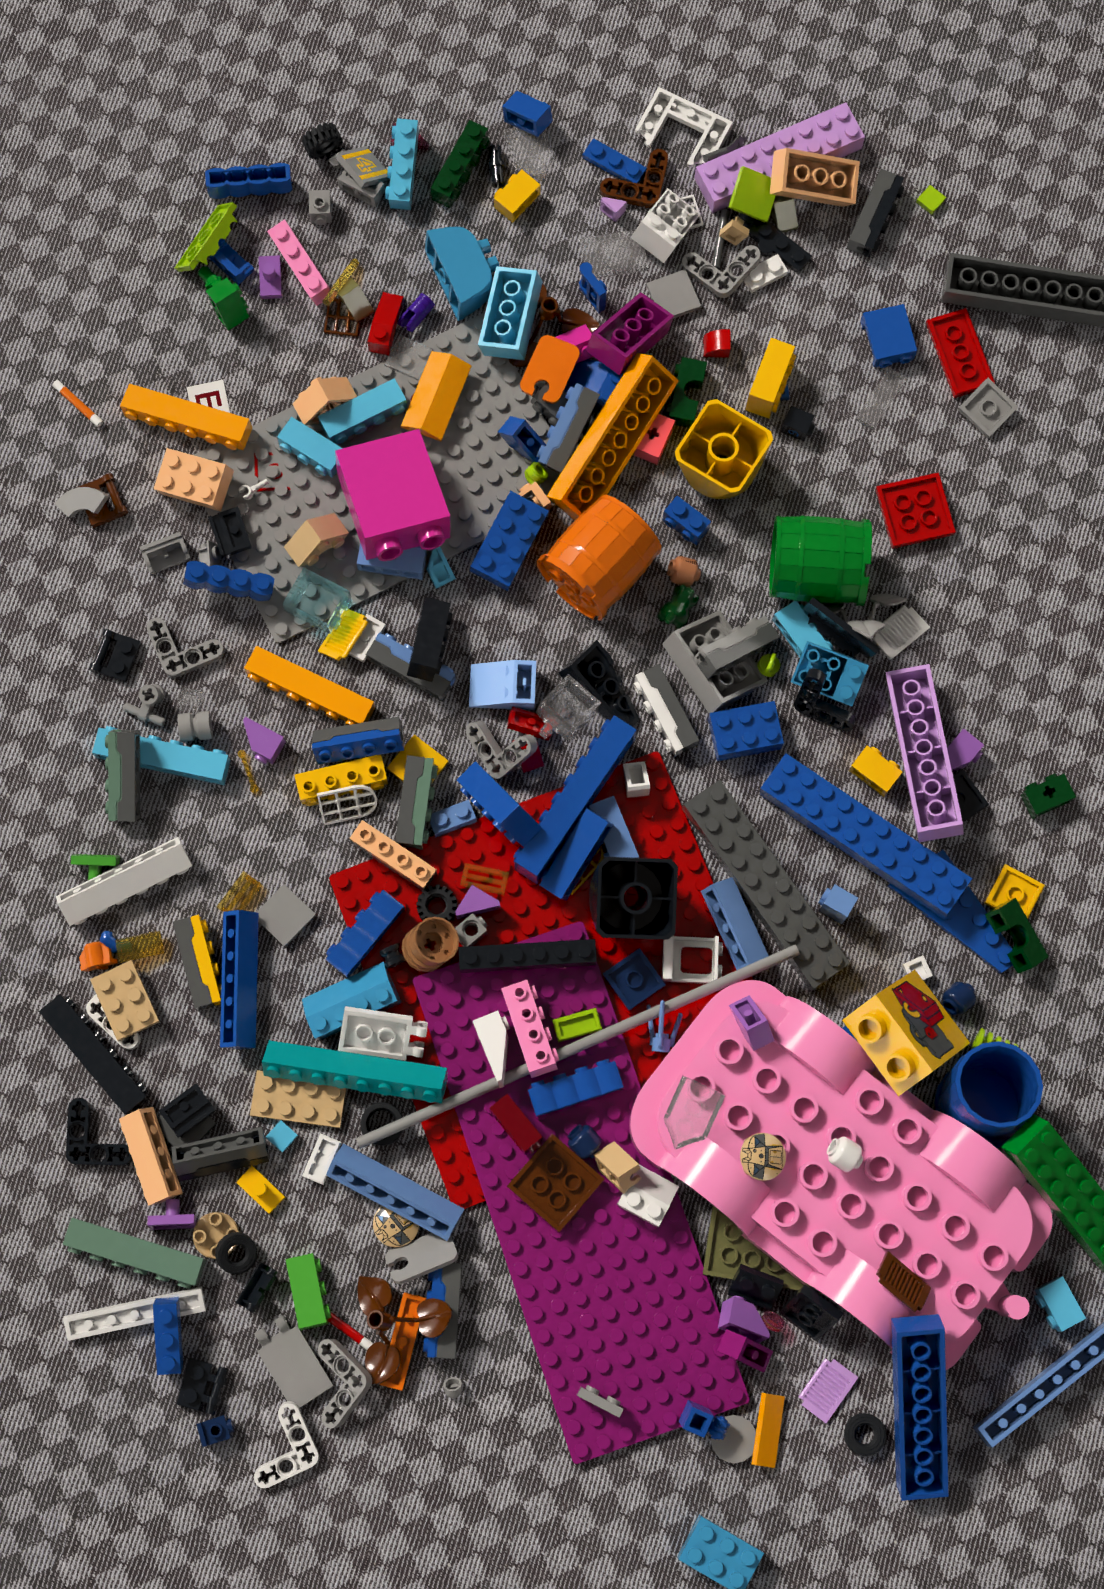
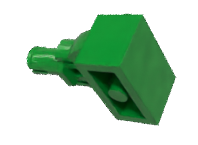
M207 266L202 267L198 274L205 282L207 296L218 319L229 331L249 318L246 311L248 305L244 298L240 297L242 291L236 283L232 284L228 278L223 280L221 276H216Z

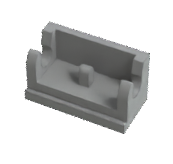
M345 169L338 177L339 189L373 207L377 206L386 190L383 182L361 188Z
M181 532L139 547L151 575L191 560Z

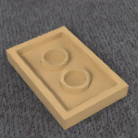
M132 960L90 979L118 1042L160 1022Z

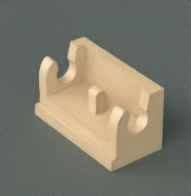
M615 1141L593 1154L599 1171L623 1194L627 1192V1189L640 1181L641 1177L639 1175L630 1179L631 1175L640 1169L639 1164Z

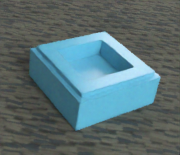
M282 1120L266 1136L282 1153L298 1137Z

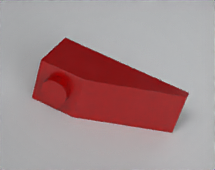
M382 293L367 341L369 352L390 356L404 296Z

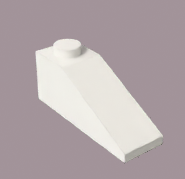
M495 1011L473 1020V1024L498 1086L502 1088L504 1087L508 1048L506 1030L510 1029L506 1017H501L499 1012Z

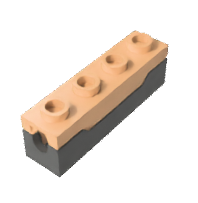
M363 820L349 838L351 844L422 891L428 889V886L437 876V870Z

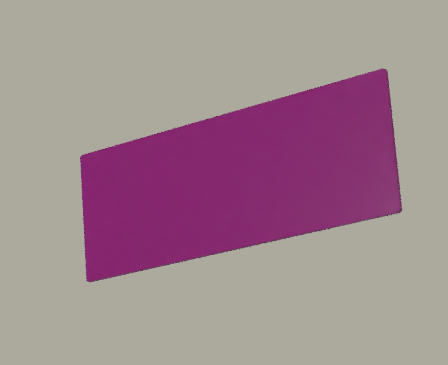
M576 922L514 944L588 940L589 938L584 924ZM458 962L414 977L413 984L425 1020L428 1022V1029L440 1065L447 1068V1086L450 1095L453 1096L495 1077L473 1024L475 1019L498 1011L501 1017L505 1016L510 1029L506 1030L508 1048L505 1072L526 1063L501 988L524 980H528L529 986L534 985L538 998L534 1001L537 1007H542L545 1019L541 1020L543 1027L549 1028L553 1039L548 1041L551 1049L556 1048L557 1050L591 1035L587 1034L558 1043L552 1022L554 1019L596 1008L602 1029L618 1023L598 963L596 962L594 966L460 973ZM622 1034L556 1062L557 1070L531 1078L529 1074L504 1085L502 1088H497L455 1107L572 1461L575 1464L682 1427L679 1419L688 1400L709 1408L713 1415L749 1402V1396L736 1360L717 1351L725 1331L718 1328L720 1313L707 1276L703 1274L704 1267L677 1192L659 1227H655L617 1206L623 1193L599 1171L595 1158L591 1159L588 1157L582 1159L605 1180L564 1228L558 1232L507 1187L538 1150L533 1154L527 1152L524 1155L490 1113L489 1108L506 1094L511 1097L543 1138L540 1141L542 1145L553 1133L569 1147L568 1134L579 1124L582 1126L590 1125L602 1139L601 1149L615 1141L639 1165L674 1183L669 1172L663 1169L658 1170L638 1153L632 1143L629 1127L630 1115L641 1087ZM609 1059L610 1062H616L624 1086L623 1089L536 1117L528 1093V1089L532 1088V1083L544 1080L546 1084L554 1081L553 1077L566 1073V1076L575 1074V1069L584 1066L592 1069L597 1067V1062ZM589 1385L600 1391L598 1394L600 1397L607 1399L609 1395L620 1401L619 1406L623 1408L620 1418L578 1397L577 1393L580 1387L586 1388Z

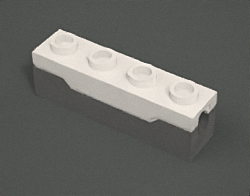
M657 664L635 675V683H633L635 691L638 695L642 694L645 700L643 702L645 710L648 714L652 713L655 719L653 724L657 732H662L665 738L663 743L668 752L672 751L675 757L698 746L699 739L660 665Z

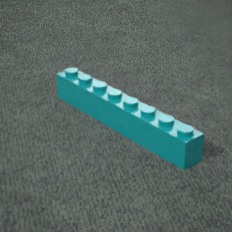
M271 1040L268 1042L262 1060L263 1075L271 1078L327 1085L340 1089H353L360 1092H372L384 1096L391 1095L405 1099H417L429 1103H442L448 1082L446 1067Z

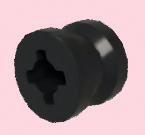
M400 943L391 945L379 952L386 961V969L393 968L406 961L400 951Z

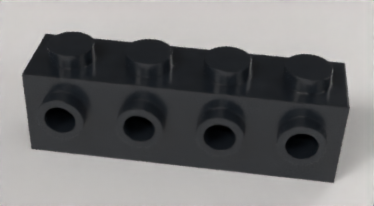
M425 597L406 676L432 682L434 675H439L442 662L438 660L439 657L443 658L446 645L442 644V641H447L449 629L446 628V625L450 626L453 613L449 612L451 603Z

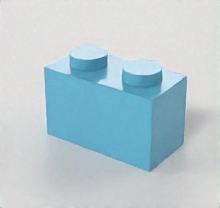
M1063 1276L1057 1277L1034 1289L1037 1294L1034 1296L1040 1308L1044 1307L1048 1314L1046 1317L1048 1324L1052 1329H1056L1057 1332H1062L1086 1319Z

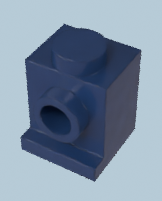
M227 1415L196 1424L202 1447L233 1438L232 1433L235 1432L233 1421L231 1418L228 1419ZM214 1426H218L220 1428V1433L218 1435H214L212 1433V1428Z

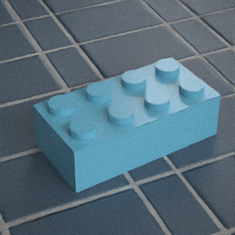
M496 266L478 346L484 356L525 360L543 283L536 270Z

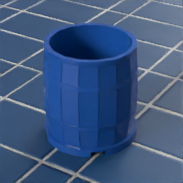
M1000 1041L982 1043L960 1057L937 1086L934 1101L935 1111L942 1112L961 1122L998 1149L1028 1121L1040 1105L1043 1091L1040 1070L1032 1058L1015 1045Z

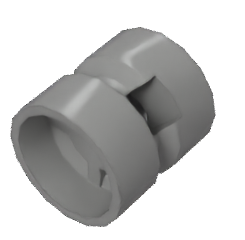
M210 711L197 712L196 716H193L191 713L178 714V731L181 742L194 741L196 737L199 740L213 739Z

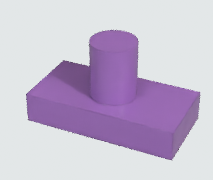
M280 255L259 257L261 299L282 298Z
M168 1199L166 1200V1215L148 1216L147 1225L150 1230L192 1229L196 1226L197 1218L194 1214L180 1215V1200Z

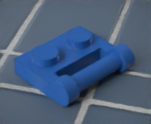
M584 262L580 265L581 280L579 281V289L599 314L606 307L607 287L602 280L598 281L594 276L592 265Z

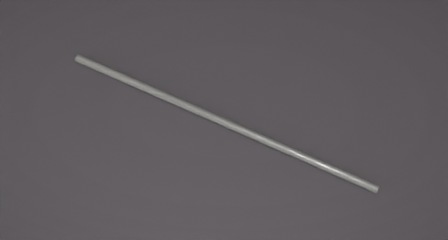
M796 945L790 946L665 1002L664 1015L800 955ZM660 1004L557 1049L559 1060L561 1061L658 1018ZM525 1063L505 1072L504 1085L529 1075L527 1064ZM495 1077L444 1099L442 1103L432 1104L356 1138L360 1149L493 1091L499 1088Z

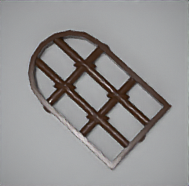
M342 283L336 285V286L332 289L333 293L335 292L334 289H335L336 287H338L339 285H341ZM329 297L324 333L358 337L360 322H357L355 333H348L350 320L355 321L349 311L348 316H340L341 299L339 297ZM331 301L337 304L336 315L329 314ZM328 318H334L335 320L334 331L327 330ZM339 319H344L346 322L345 332L337 331Z

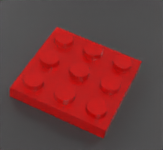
M939 472L876 486V494L892 549L955 535L956 531Z

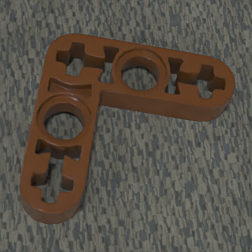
M656 149L651 152L643 184L606 178L600 184L601 196L623 200L630 205L652 208L660 199L668 165L667 152L662 149ZM657 157H662L659 168H655ZM656 174L660 177V181L653 183L649 180V176ZM608 185H609V186H612V189H611L610 192H607V191H606V188H608ZM618 187H621L620 195L617 194ZM632 189L636 194L633 197H627L624 195V191ZM639 191L642 192L641 199H638ZM649 194L653 195L651 201L647 200Z

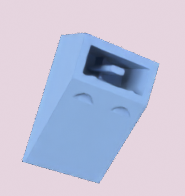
M508 660L471 664L469 708L511 709L513 706L523 710H535L536 661Z

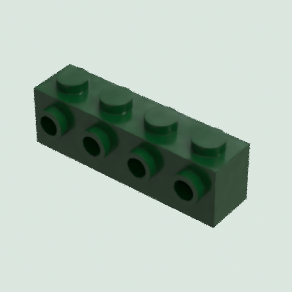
M468 121L430 188L431 200L451 208L453 202L459 198L462 186L468 182L473 167L477 166L483 149L485 150L490 142L488 128L474 121Z

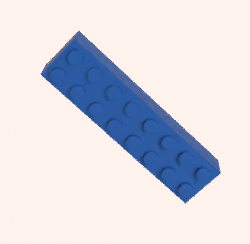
M615 715L611 721L607 719L600 729L602 731L600 737H594L588 746L587 756H581L576 764L577 768L574 775L570 773L563 783L565 785L561 793L558 791L551 800L550 810H544L538 821L542 829L524 848L520 846L513 856L515 858L513 861L515 870L535 884H538L544 870L553 862L552 858L555 852L565 844V836L570 830L575 828L577 817L586 808L589 809V805L593 803L635 741L637 729Z
M939 1314L891 1318L896 1486L901 1501L949 1497L945 1328Z

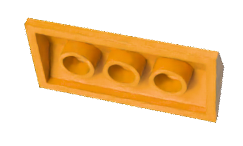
M431 351L401 428L410 431L419 429L421 435L441 442L472 365L453 354Z

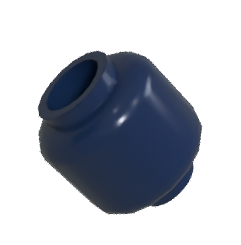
M953 983L943 993V1006L952 1015L965 1014L976 1002L974 988L968 983Z
M579 1124L568 1134L569 1148L581 1159L588 1157L592 1159L594 1158L593 1154L601 1150L602 1139L590 1125L582 1126Z

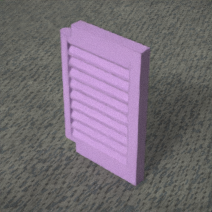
M824 1359L799 1395V1398L803 1400L801 1405L824 1423H827L859 1377L835 1359L831 1362Z

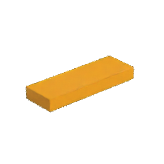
M761 1393L752 1465L775 1468L785 1396Z

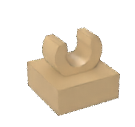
M737 216L735 220H731L720 229L719 236L736 246L749 236L750 229L743 226L744 220Z

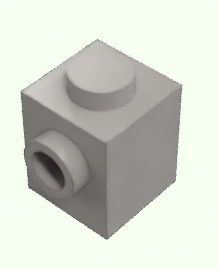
M309 190V216L311 223L317 225L332 223L330 190Z

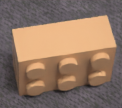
M167 448L154 490L164 496L221 511L234 470L223 463Z

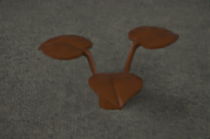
M542 284L537 309L540 308V320L532 337L529 339L525 360L509 359V362L516 367L528 366L538 344L533 341L544 320H552L556 316L558 322L563 324L561 327L562 333L585 324L590 332L593 333L599 328L600 324L591 315L577 308L564 310L561 318L560 310H557L558 302L552 297H547V290Z
M359 1276L358 1300L360 1308L367 1316L368 1326L371 1329H375L376 1334L385 1342V1344L382 1342L372 1344L366 1352L365 1367L372 1377V1384H379L390 1379L400 1366V1352L397 1348L390 1347V1341L383 1334V1331L389 1330L394 1321L419 1322V1331L422 1335L428 1338L438 1337L446 1330L452 1318V1309L446 1302L429 1298L418 1305L417 1314L419 1318L393 1317L385 1312L384 1309L392 1300L390 1284L382 1278Z

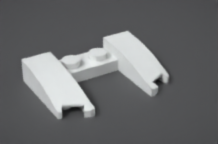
M658 87L639 121L635 133H641L646 139L644 144L650 148L668 117L703 133L687 162L688 167H693L694 164L705 163L703 155L722 148L732 130L733 122Z

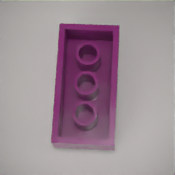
M640 292L592 333L586 352L618 375H621L627 370L637 353L645 354L668 334L674 315Z

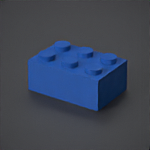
M775 701L709 714L708 723L717 761L782 749L784 741Z

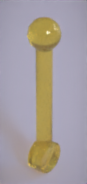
M240 750L238 757L241 758L251 785L250 791L257 793L259 787L254 783L245 758L246 752Z

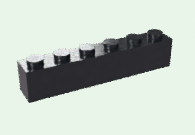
M595 939L458 947L460 973L594 966L597 962Z
M61 994L57 995L38 1012L124 1115L136 1111L149 1100V1097L146 1095L148 1089L141 1081L136 1083L131 1077L134 1075L132 1070L126 1064L122 1066L117 1059L120 1056L112 1047L108 1049L102 1043L105 1041V1038L98 1030L92 1031L88 1026L91 1022L84 1013L79 1015L74 1009L77 1006L69 996L65 998Z

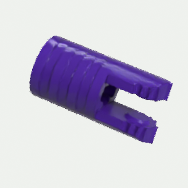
M420 293L399 318L397 324L402 327L407 326V330L413 332L435 307L434 302L427 295Z

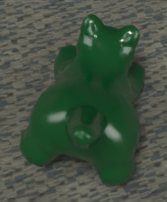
M683 584L676 586L671 600L664 604L658 612V620L660 622L665 621L666 624H674L676 630L688 625L689 611L698 603L699 596L695 594V591L690 586Z

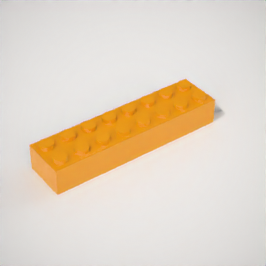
M636 354L547 494V497L573 520H576L600 496L609 493L679 382L652 355Z

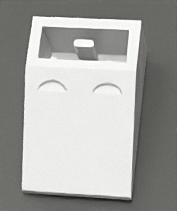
M667 188L630 238L665 263L701 213Z

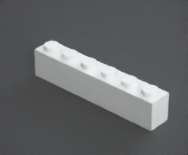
M176 837L56 896L57 904L69 926L73 924L79 925L94 914L104 913L108 907L114 904L120 905L126 902L128 897L135 894H143L149 887L155 884L161 885L168 881L169 877L187 872L192 867V864L179 837Z

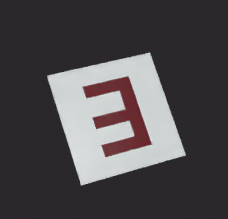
M223 380L187 387L189 401L230 413Z

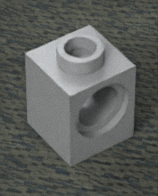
M472 913L455 927L459 942L463 947L474 946L488 934L486 929L488 925L481 916L476 918ZM468 926H475L478 932L474 936H469L465 933V930Z

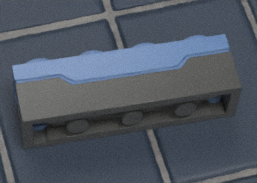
M576 383L575 387L570 386L565 396L568 401L565 407L560 406L556 414V418L559 420L555 427L551 425L546 435L549 440L546 446L541 445L536 455L540 458L538 463L561 474L600 394Z
M378 633L366 653L367 661L443 702L451 686L456 681L454 671L450 667L442 665L439 675L435 674L432 682L406 676L413 647L408 644H404V646L396 642L397 639L386 633L383 635Z

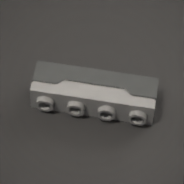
M766 616L758 620L755 617L749 620L744 627L741 628L739 625L732 629L728 635H719L713 640V643L705 642L698 647L697 650L699 652L694 656L693 660L698 664V667L708 680L770 648L780 636L771 623H769Z

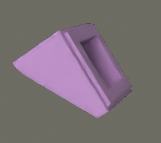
M603 197L600 203V210L616 222L626 211L627 202Z

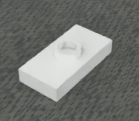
M320 1133L302 1176L324 1185L328 1177L326 1176L327 1171L342 1142Z

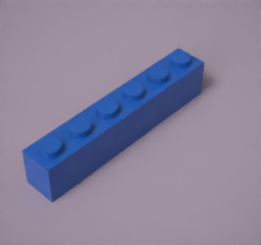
M244 910L223 912L220 1048H256L259 913Z

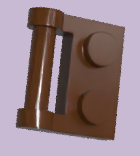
M112 473L105 474L97 480L79 486L98 490L106 486L115 509L113 511H109L106 503L98 514L85 510L93 528L128 514L127 507L123 505L114 484L115 478Z

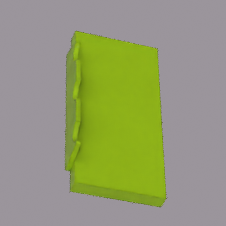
M230 202L217 205L174 269L178 272L194 270L199 261L208 265L207 257L215 255L220 248L219 240H225L229 235L232 222L237 223V220L232 215L237 208L236 204Z

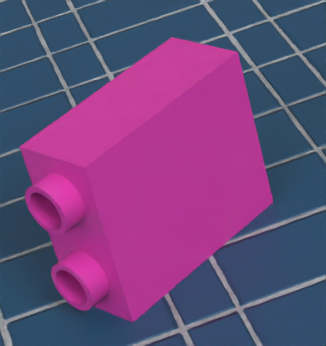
M419 429L335 450L337 475L366 560L378 557L380 561H391L398 558L403 553V550L418 546L423 550H432L441 546L445 539L450 538V513Z

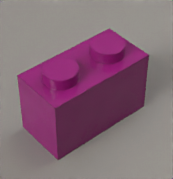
M726 1329L717 1349L718 1352L763 1373L773 1353L772 1350Z

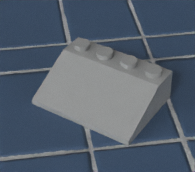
M720 610L673 631L662 643L709 714L725 709L768 681L759 672L757 664L752 657L708 680L698 667V664L695 663L693 658L699 652L697 650L698 647L705 642L711 644L719 635L725 634L726 636L732 630V627Z

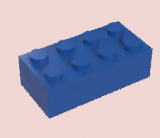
M510 490L469 571L508 591L545 522L549 510Z
M476 761L457 779L463 786L460 791L468 799L473 797L470 801L479 810H482L481 812L490 821L495 819L492 824L502 833L506 830L507 832L504 835L513 844L517 841L524 847L542 829Z

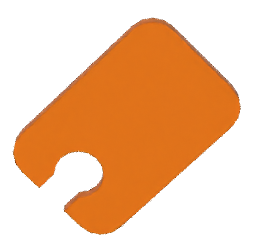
M550 335L541 337L520 382L522 392L533 396L535 384L539 381H545L549 385V390L544 393L542 401L551 404L557 403L580 355L578 347Z

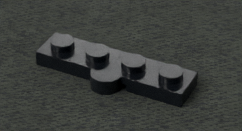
M743 213L738 215L739 218L744 220L743 226L750 229L749 236L758 243V249L762 256L768 257L773 253L775 255L778 254L782 262L797 274L811 261L812 255L771 223L762 222Z

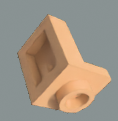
M536 481L533 484H525L519 490L520 493L518 495L526 499L532 495L533 497L530 498L532 502L547 510L551 508V501Z

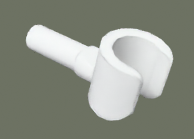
M265 479L251 487L242 485L239 488V492L243 493L249 490L248 494L244 495L243 498L250 500L253 498L255 491L269 483Z

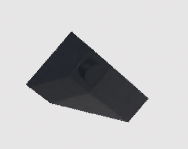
M596 640L574 657L558 674L575 693L606 719L611 721L615 715L633 727L640 719L629 695H626L623 690L620 675L617 676L612 664L614 662L612 657Z

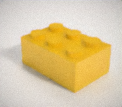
M774 338L770 339L750 390L746 411L768 419L772 412L776 413L780 398L786 388L788 377L791 375L797 356L793 354L795 346Z

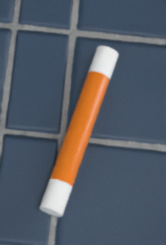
M59 380L53 382L52 386L97 427L103 424L104 421Z

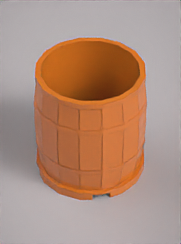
M605 494L600 496L594 504L581 513L556 540L547 554H543L538 558L537 567L547 582L552 579L559 587L556 593L562 599L590 619L599 616L597 620L600 621L607 615V610L620 600L642 574L646 572L649 565L661 552L662 546L650 526L636 512L615 497Z

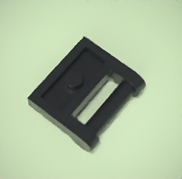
M104 629L99 649L88 670L127 683L142 643L139 640ZM111 640L116 641L117 643L107 668L102 667L101 665Z

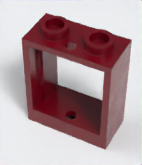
M508 1094L489 1108L490 1113L524 1155L527 1152L533 1154L541 1147L542 1135Z

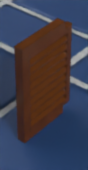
M888 1251L885 1253L876 1273L879 1277L878 1282L913 1312L922 1310L931 1287Z

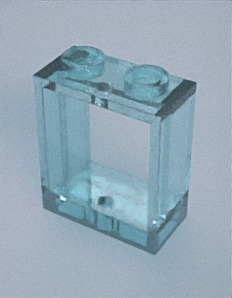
M303 568L282 605L284 611L331 634L333 629L336 630L342 620L340 617L344 610L347 611L350 608L352 599L349 590ZM310 583L341 598L328 623L296 608Z

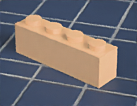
M154 1107L138 1109L119 1118L122 1132L125 1135L129 1153L132 1156L148 1206L163 1203L182 1194L183 1192Z

